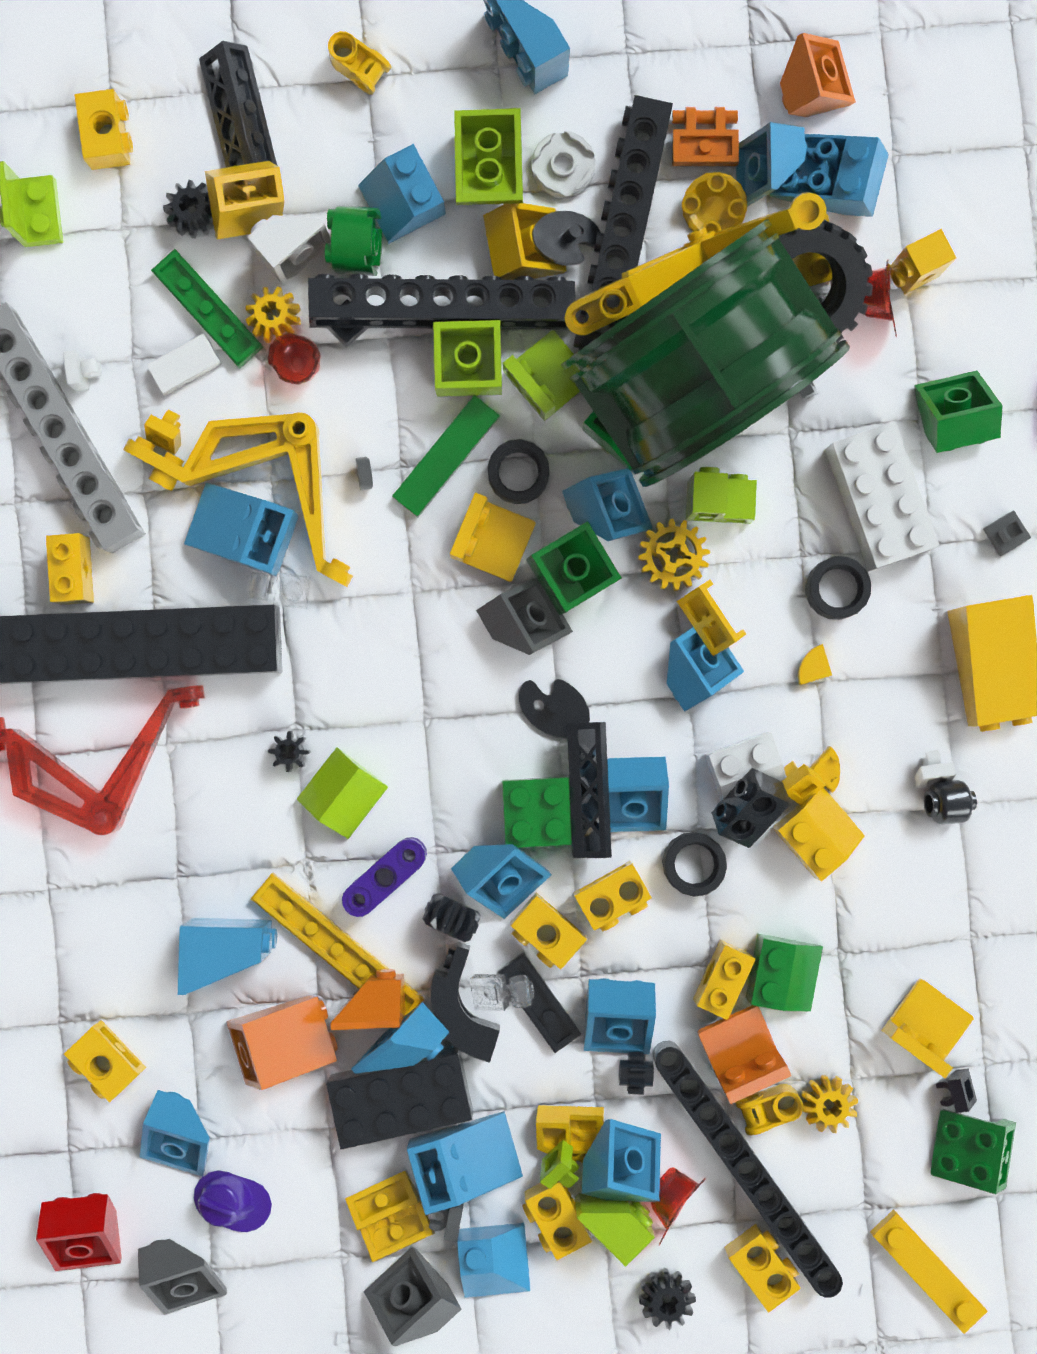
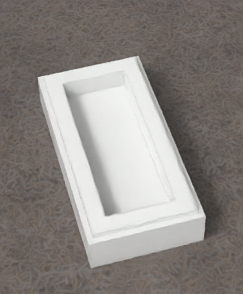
M203 333L147 364V367L162 394L167 395L221 365V362Z

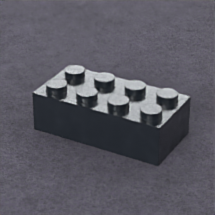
M456 1047L442 1049L432 1060L428 1061L425 1057L414 1066L358 1074L348 1070L331 1074L326 1082L340 1150L467 1122L473 1119V1106L461 1051Z

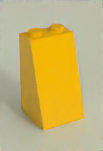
M1032 594L948 610V620L968 727L979 726L980 732L1000 729V723L1012 721V726L1033 723L1032 717L1037 716V636Z

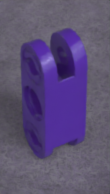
M406 837L399 841L345 890L342 896V905L345 911L351 916L363 917L375 909L424 864L427 857L425 844L415 837ZM405 850H413L415 859H407L404 854ZM380 868L391 870L394 876L393 883L383 885L378 882L376 877L377 871ZM362 894L365 898V903L357 902L355 895Z

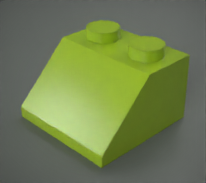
M578 1193L574 1197L577 1219L625 1267L655 1238L652 1229L653 1221L648 1215L650 1210L643 1202L609 1201Z

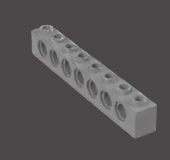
M7 302L0 305V380H6L10 387L6 391L8 397L16 408L21 407L25 413L26 418L23 419V422L32 436L37 435L43 446L39 447L41 454L48 464L54 463L59 474L56 475V479L66 493L70 491L76 501L72 504L74 511L82 521L87 520L92 531L89 532V536L99 550L103 548V550L113 554L146 533L18 312ZM13 339L11 350L3 353V344L7 340ZM29 367V376L25 380L19 381V372L23 368ZM45 395V405L41 409H35L36 399L39 396ZM62 423V433L58 437L52 438V427ZM78 451V462L73 466H68L67 458L69 454ZM94 479L96 482L95 490L91 494L85 495L83 491L84 484L88 480ZM110 507L112 509V518L107 523H101L99 518L101 511Z

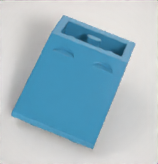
M483 0L486 6V11L484 12L485 20L492 31L497 29L502 38L500 40L501 47L508 59L513 57L518 66L516 72L525 87L529 85L535 95L568 76L570 47L554 19L523 0Z
M805 134V142L807 144L805 161L777 190L770 193V196L792 202L799 194L810 192L823 199L826 211L840 215L873 217L889 156L880 138Z
M206 482L184 544L278 577L299 515L292 509Z
M505 1111L413 1137L408 1142L407 1153L425 1215L461 1205L523 1177Z

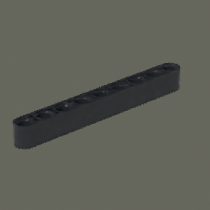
M670 1040L658 1043L653 1050V1060L658 1072L816 1293L824 1298L837 1296L842 1290L843 1279L834 1262L681 1048ZM672 1051L677 1054L674 1064L665 1066L660 1063L661 1056L664 1053ZM686 1079H693L696 1081L695 1089L689 1093L682 1092L680 1090L681 1083ZM707 1106L714 1107L716 1112L711 1119L704 1120L699 1117L703 1108ZM732 1134L735 1136L732 1145L728 1147L719 1145L720 1138L723 1135ZM746 1161L753 1162L754 1168L751 1172L747 1174L739 1172V1167L742 1163ZM763 1190H774L773 1196L769 1200L761 1201L758 1199L759 1194ZM788 1216L793 1218V1222L789 1227H778V1223L782 1218ZM802 1245H813L812 1250L808 1254H798V1250ZM821 1273H832L828 1281H817Z

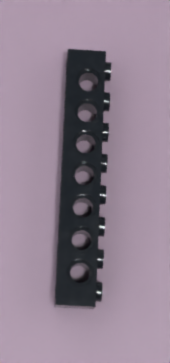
M634 95L632 107L625 106L621 126L627 127L626 137L618 138L615 157L621 158L619 169L611 170L608 189L614 190L612 201L605 200L601 221L607 222L605 233L598 232L594 252L600 253L597 265L591 264L587 284L593 285L592 292L621 279L622 273L638 266L673 103ZM643 131L648 133L651 138L647 141H640L634 134ZM631 163H638L644 170L634 173L627 166ZM625 194H631L637 199V202L627 205L621 201L620 197ZM622 225L629 229L630 234L620 237L615 234L613 229L616 226ZM611 257H617L622 260L624 265L614 269L608 266L606 260ZM616 297L611 301H607L609 307L615 308L620 304V299ZM581 310L580 316H585L586 322L589 315L585 310ZM625 316V317H623V318H621V319H619V320H617V321H615V322L610 323V324H609L610 328H612L613 326H615L617 323H619L620 321H622V320H623L624 318H626L627 316ZM593 331L587 335L576 334L573 347L579 348L580 351L603 333Z
M318 274L315 278H308L309 328L433 329V322L500 320V329L569 330L565 323V313L568 306L576 300L575 281H567L566 278L561 276L549 277L546 280H534L530 276H519L514 278V280H501L498 276H484L481 280L468 279V277L463 275L450 276L448 279H435L431 275H419L415 279H402L401 276L394 274L385 275L382 278H369L363 274H353L349 278H335L331 274ZM338 295H346L351 301L347 305H338L333 299ZM372 295H378L384 299V303L374 306L367 299ZM410 295L416 298L418 302L413 306H407L400 299L403 296ZM445 296L451 303L447 306H439L435 303L434 298ZM477 296L483 301V305L478 307L472 306L468 303L467 298ZM504 296L511 297L516 302V305L507 307L501 303L500 298ZM533 298H545L548 302V306H537L533 302Z

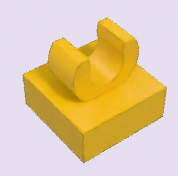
M168 409L161 420L151 414L144 424L146 440L175 455L182 445L181 431L179 429L181 423L177 422L180 419V415Z
M792 760L784 766L787 777L782 782L788 796L799 805H802L826 786L821 776L806 764L798 768Z

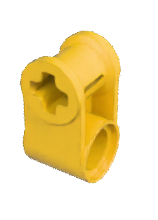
M346 31L334 33L328 41L329 57L334 69L351 80L359 89L369 95H373L376 90L374 87L384 72L388 73L392 68L388 60ZM341 48H348L352 51L346 57L336 55V52Z
M779 1084L735 1102L736 1107L741 1109L746 1123L745 1133L750 1136L758 1135L774 1127L795 1121L801 1116L803 1111V1102L796 1089L788 1084ZM785 1096L794 1098V1103L790 1108L781 1109L778 1107V1102L781 1098ZM752 1109H755L757 1118H754Z

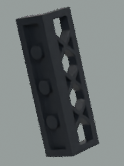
M222 40L201 56L199 62L226 168L237 166L236 162L239 152L242 155L244 165L270 161L277 165L248 46ZM218 59L219 69L217 77H215L212 63ZM224 89L227 95L225 108H223L221 102ZM231 120L235 127L232 139H230L229 135Z
M606 722L567 723L573 858H612Z

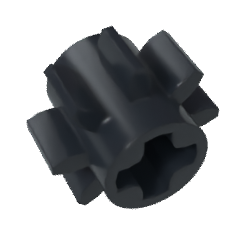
M293 731L287 732L286 740L275 736L274 740L277 745L275 749L268 750V753L275 754L277 759L274 761L273 766H279L281 763L286 764V772L292 771L294 763L301 768L305 767V763L301 759L303 755L311 753L310 750H304L302 745L306 737L295 740L293 739ZM284 745H295L296 749L293 751L296 756L295 759L292 757L284 758L283 755L286 752Z
M628 1052V1060H619V1086H627L628 1094L644 1095V1087H653L654 1064L653 1061H645L643 1052Z

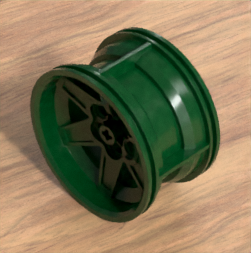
M769 219L715 254L561 364L564 371L571 366L576 371V374L570 377V380L576 384L632 467V472L634 474L644 472L638 480L642 487H648L664 480L729 441L808 386L839 361L850 349V345L846 340L836 342L842 334L841 331L835 327L782 245L778 233L769 238L764 231L772 225Z

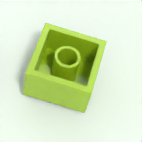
M500 320L433 322L435 391L437 397L502 395Z

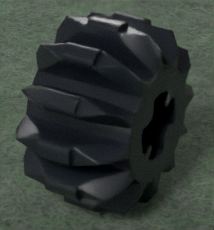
M188 179L186 188L176 183L175 189L177 193L166 192V198L170 203L163 205L164 212L169 215L166 219L170 227H176V232L181 236L188 231L190 237L196 239L198 230H201L204 235H208L209 230L206 226L208 224L214 225L207 185L201 182L196 187L193 180ZM194 205L197 210L190 213L188 208Z
M439 893L433 894L430 902L428 901L422 919L426 925L463 942H468L473 934H476L481 915L477 910Z
M664 1267L662 1277H658L656 1273L651 1272L650 1278L652 1283L642 1282L641 1289L644 1293L639 1295L638 1298L639 1304L644 1306L642 1309L643 1316L645 1318L652 1317L653 1326L656 1328L665 1321L666 1329L670 1331L673 1321H677L680 1326H683L685 1324L683 1315H693L694 1311L691 1304L696 1302L695 1293L690 1292L692 1289L690 1280L682 1281L683 1276L680 1271H676L670 1277L668 1269ZM669 1295V1298H673V1300L666 1303L665 1299L662 1301V1297Z

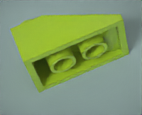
M521 108L454 110L456 205L523 203Z

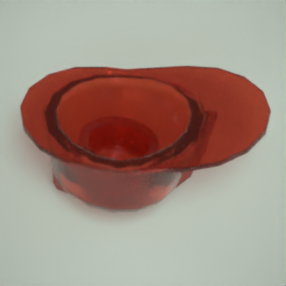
M887 259L886 267L872 270L873 275L868 277V283L873 285L872 296H865L864 303L869 305L865 316L892 321L895 337L897 338L890 300V261Z
M674 1167L669 1168L660 1178V1201L651 1202L653 1211L666 1228L659 1242V1247L672 1228L686 1201L706 1178L701 1183H698Z

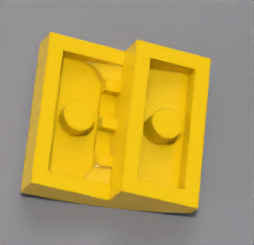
M407 1170L345 1198L356 1229L361 1231L372 1262L378 1261L435 1234V1231L429 1228L430 1219L428 1215H425L421 1199Z

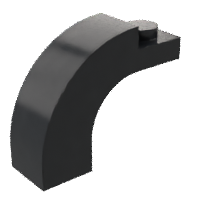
M458 942L455 950L449 948L443 965L444 968L449 969L448 973L435 969L431 984L433 1014L449 1031L446 1038L461 1052L490 1063L500 1033V1024L475 1016L463 1004L459 993V982L471 945Z

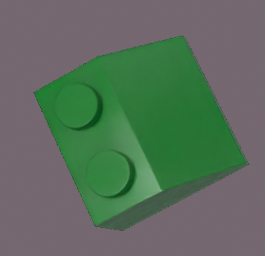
M978 370L914 385L924 432L936 453L952 451L957 448L982 444L1001 438L1003 405Z
M588 521L526 559L559 615L568 612L622 579Z
M757 933L753 954L756 960L749 975L745 997L747 1001L754 1006L780 1011L811 1012L823 946Z

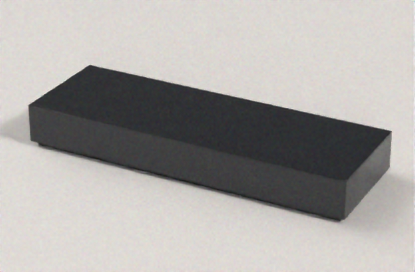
M524 952L497 971V974L554 1053H557L582 1034Z

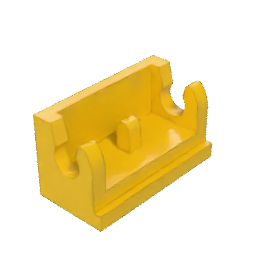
M709 579L676 602L712 656H715L747 634L744 629L737 633L734 631L707 590L714 585L711 579Z

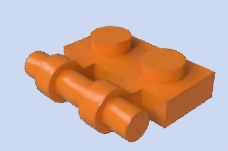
M685 107V110H672V124H684L685 129H673L672 166H737L739 163V129H726V124H737L738 110H725V107H714V110H696V107ZM696 124H713L714 129H696Z

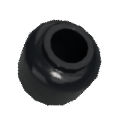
M960 780L935 782L930 786L929 791L925 792L923 799L927 816L932 817L936 823L941 825L964 823L970 819L972 811L977 807L975 792L970 791L968 785Z

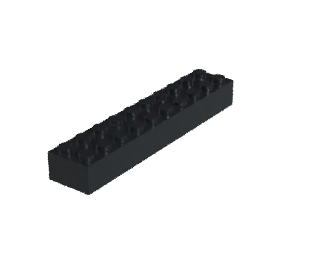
M274 604L0 616V685L283 673L280 607Z

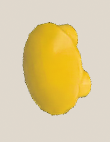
M721 172L705 173L696 178L686 189L682 200L683 217L692 231L705 227L707 232L711 230L718 232L743 223L747 212V196L742 185L731 175Z

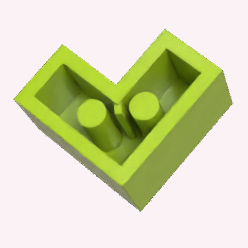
M700 467L699 472H694L687 481L685 520L751 524L756 516L757 480H748V475L746 474L728 475V473H720V468Z

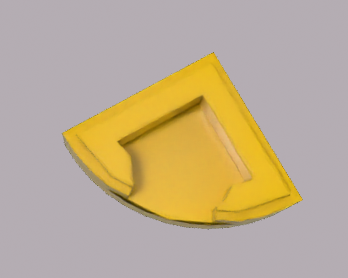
M823 644L812 648L804 656L798 670L799 685L832 676Z
M828 746L809 768L821 776L826 784L825 788L833 793L840 782V763L835 750Z

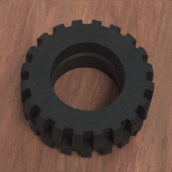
M826 220L812 230L798 228L779 235V240L792 259L800 254L813 252L822 255L829 262L832 271V283L829 293L821 305L841 333L846 328L853 331L858 325L854 319L858 313L865 315L869 305L864 303L865 296H872L873 285L868 283V277H871L873 273L871 265L865 262L868 255L864 247L856 243L857 238L850 232ZM841 334V336L836 340V342H839V341H841L842 339H844V337H843L842 334Z

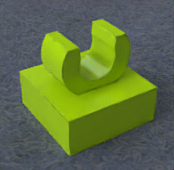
M562 1140L542 1159L540 1183L551 1189L560 1181L565 1187L571 1188L578 1181V1177L574 1173L579 1169V1165L572 1160L573 1146Z

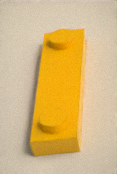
M894 1209L870 1231L872 1236L963 1334L988 1312L984 1305Z

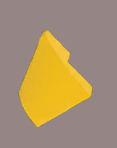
M538 1105L536 1116L537 1150L548 1154L564 1140L573 1146L572 1160L583 1163L585 1155L604 1124V1107Z

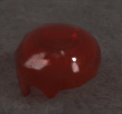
M286 333L277 336L269 346L268 364L273 367L278 378L282 381L300 385L311 381L320 369V351L316 344L307 336L297 333Z

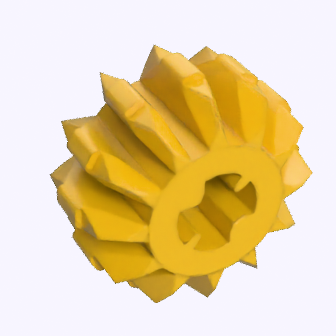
M279 286L274 289L273 294L270 293L268 287H263L262 292L264 296L261 298L257 294L252 293L251 298L256 304L246 305L245 310L251 315L245 321L248 326L253 327L252 333L255 337L263 335L264 341L270 343L275 335L278 342L283 343V333L287 332L290 336H294L295 331L291 325L301 324L300 317L296 316L301 311L300 305L293 303L294 296L291 292L283 295V290ZM272 310H277L280 314L278 318L275 315L273 316L275 320H269L267 317L269 312L273 314Z
M821 1075L820 1085L814 1080H810L809 1085L813 1089L812 1092L806 1090L801 1093L802 1097L807 1100V1102L803 1103V1112L808 1113L805 1120L809 1125L816 1123V1128L819 1132H823L828 1126L830 1131L836 1134L838 1130L837 1124L841 1123L844 1128H849L850 1125L846 1117H857V1112L851 1107L858 1103V1099L850 1095L853 1088L848 1083L842 1085V1079L839 1076H835L830 1082L826 1075ZM827 1099L834 1103L831 1109H828L824 1104Z

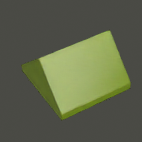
M336 747L298 796L297 800L320 823L349 839L389 786Z

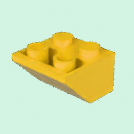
M264 161L204 171L217 240L251 234L252 227L260 220H268L272 215L283 216L285 200L280 167L276 164Z

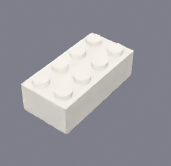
M896 421L835 441L825 449L868 572L940 547Z

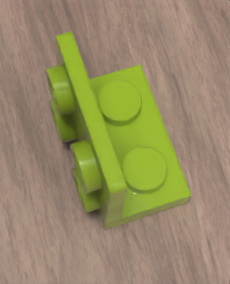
M0 161L1 226L5 227L12 237H15L24 247L64 243L56 178L53 175L19 178L5 161Z
M554 330L547 333L517 359L514 355H511L502 363L503 373L544 422L580 393L576 384L570 380V377L576 374L574 368L571 366L564 371L561 367V364L573 356L574 353Z

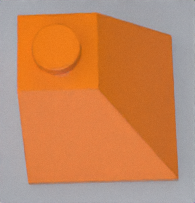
M807 33L798 35L780 81L783 93L782 102L788 114L810 117L856 103L839 41Z
M395 969L376 970V975H371L339 1009L330 1023L331 1030L400 1027L406 1014L404 974H396Z

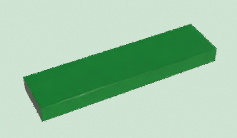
M176 249L172 250L151 269L152 273L239 369L264 348Z
M474 395L392 497L419 518L498 421L500 415Z

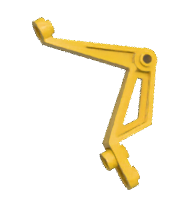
M806 192L796 196L787 209L718 232H714V230L707 232L705 227L699 228L687 235L689 241L684 243V246L622 273L621 279L573 301L566 310L565 323L568 329L577 335H587L633 313L767 219L772 224L764 230L769 238L776 233L782 235L798 228L803 230L817 228L826 216L825 202L820 196ZM611 295H615L620 299V304L615 308L609 307L607 304V298ZM585 310L588 313L589 318L586 322H579L576 319L578 311Z
M297 412L293 414L208 421L184 467H182L184 460L169 452H166L164 457L155 453L153 450L156 445L140 436H137L135 441L130 438L127 440L123 450L152 465L154 468L148 479L170 491L174 489L178 480L188 486H193L289 454L316 569L318 572L346 587L350 584L353 575L348 573L351 568L350 566L334 557L331 563L326 561L320 430L317 423L308 414ZM301 428H305L304 432L298 435V431ZM276 433L277 439L275 441L211 460L222 438Z

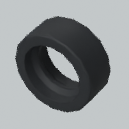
M523 439L509 440L499 445L492 453L487 466L488 480L492 490L503 501L512 504H526L537 499L546 489L550 476L549 461L544 451L535 443ZM513 453H523L530 456L538 468L536 482L524 491H514L507 488L499 476V468L502 461Z
M834 556L818 563L810 571L805 583V595L810 607L818 615L827 619L842 620L858 614L867 605L871 596V579L867 570L858 561L847 556ZM843 569L855 578L857 594L849 605L833 607L821 598L819 583L828 571Z
M698 832L683 833L672 839L666 847L662 859L663 872L668 882L680 893L693 897L707 895L716 890L724 880L727 870L726 855L720 844L708 835ZM697 844L709 850L713 857L714 867L708 879L701 883L692 884L685 882L679 877L675 868V860L681 849L688 845Z

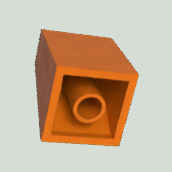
M308 995L226 1021L245 1085L265 1090L337 1061L335 1051L338 1050L337 1042L333 1033L328 1032L325 1022L328 1019L327 1009L323 1001L318 999V996Z

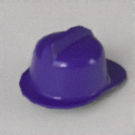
M217 1170L207 1173L199 1180L194 1191L193 1198L197 1211L212 1226L224 1227L238 1232H250L264 1225L271 1214L272 1201L270 1194L264 1186L254 1180L230 1172Z

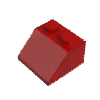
M91 1193L86 1197H59L53 1201L41 1202L36 1241L55 1271L121 1263L122 1254L117 1210L108 1194Z

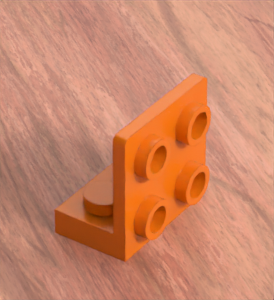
M748 1006L731 1014L728 1020L722 1018L697 1031L716 1077L730 1104L792 1076L787 1064L776 1048L759 1006Z

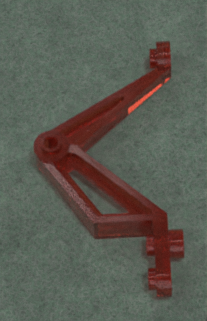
M186 686L167 691L101 791L21 729H6L5 717H0V752L7 750L13 796L83 827L96 835H108L118 832L124 825L127 813L174 704L179 703L180 709L199 707V700L205 699L204 686ZM32 760L83 799V806L80 808L34 786L32 783L30 761Z

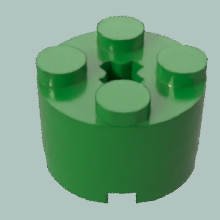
M337 206L335 209H328L327 228L331 230V243H326L325 262L331 264L336 274L377 276L378 272L373 266H380L382 254V229L376 228L375 219H381L379 208Z

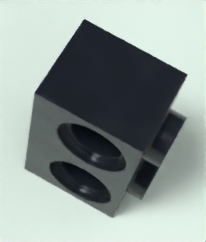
M751 768L736 783L729 794L716 805L711 814L720 836L751 848L791 805V801L782 781Z

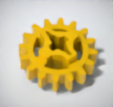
M669 519L666 528L661 522L656 523L657 533L648 530L645 535L650 541H641L639 544L640 548L646 550L645 553L638 555L639 561H646V565L641 569V572L647 573L650 571L652 576L649 582L653 583L657 579L660 580V589L662 590L667 587L668 583L672 584L674 591L679 590L681 582L687 588L691 587L692 581L690 577L700 580L703 576L698 569L707 568L709 563L702 560V557L710 554L709 549H702L701 546L707 538H697L695 536L699 529L697 526L692 528L691 531L686 529V520H683L680 526H676L674 519ZM674 534L672 540L665 544L656 542L664 535ZM686 538L693 545L695 553L689 552L685 544ZM673 547L678 549L677 554L683 558H678L674 563L670 562V555L665 552H670ZM652 555L659 559L663 567L661 572L656 568ZM682 566L691 568L688 573L673 577L676 569Z

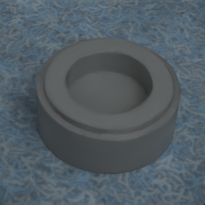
M367 456L355 458L360 491L372 489L373 477L369 458Z

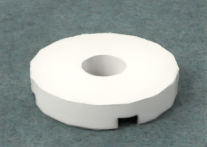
M572 131L556 134L554 132L546 135L538 142L532 154L531 171L535 183L543 192L555 198H570L581 194L589 187L595 175L596 159L592 146L583 136ZM566 157L572 161L573 166L570 170L562 172L555 167V161L558 158Z

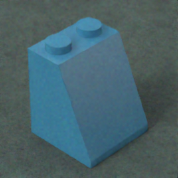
M192 918L182 924L179 929L177 995H186L261 963L271 953V950L276 949L277 929L272 928V920Z

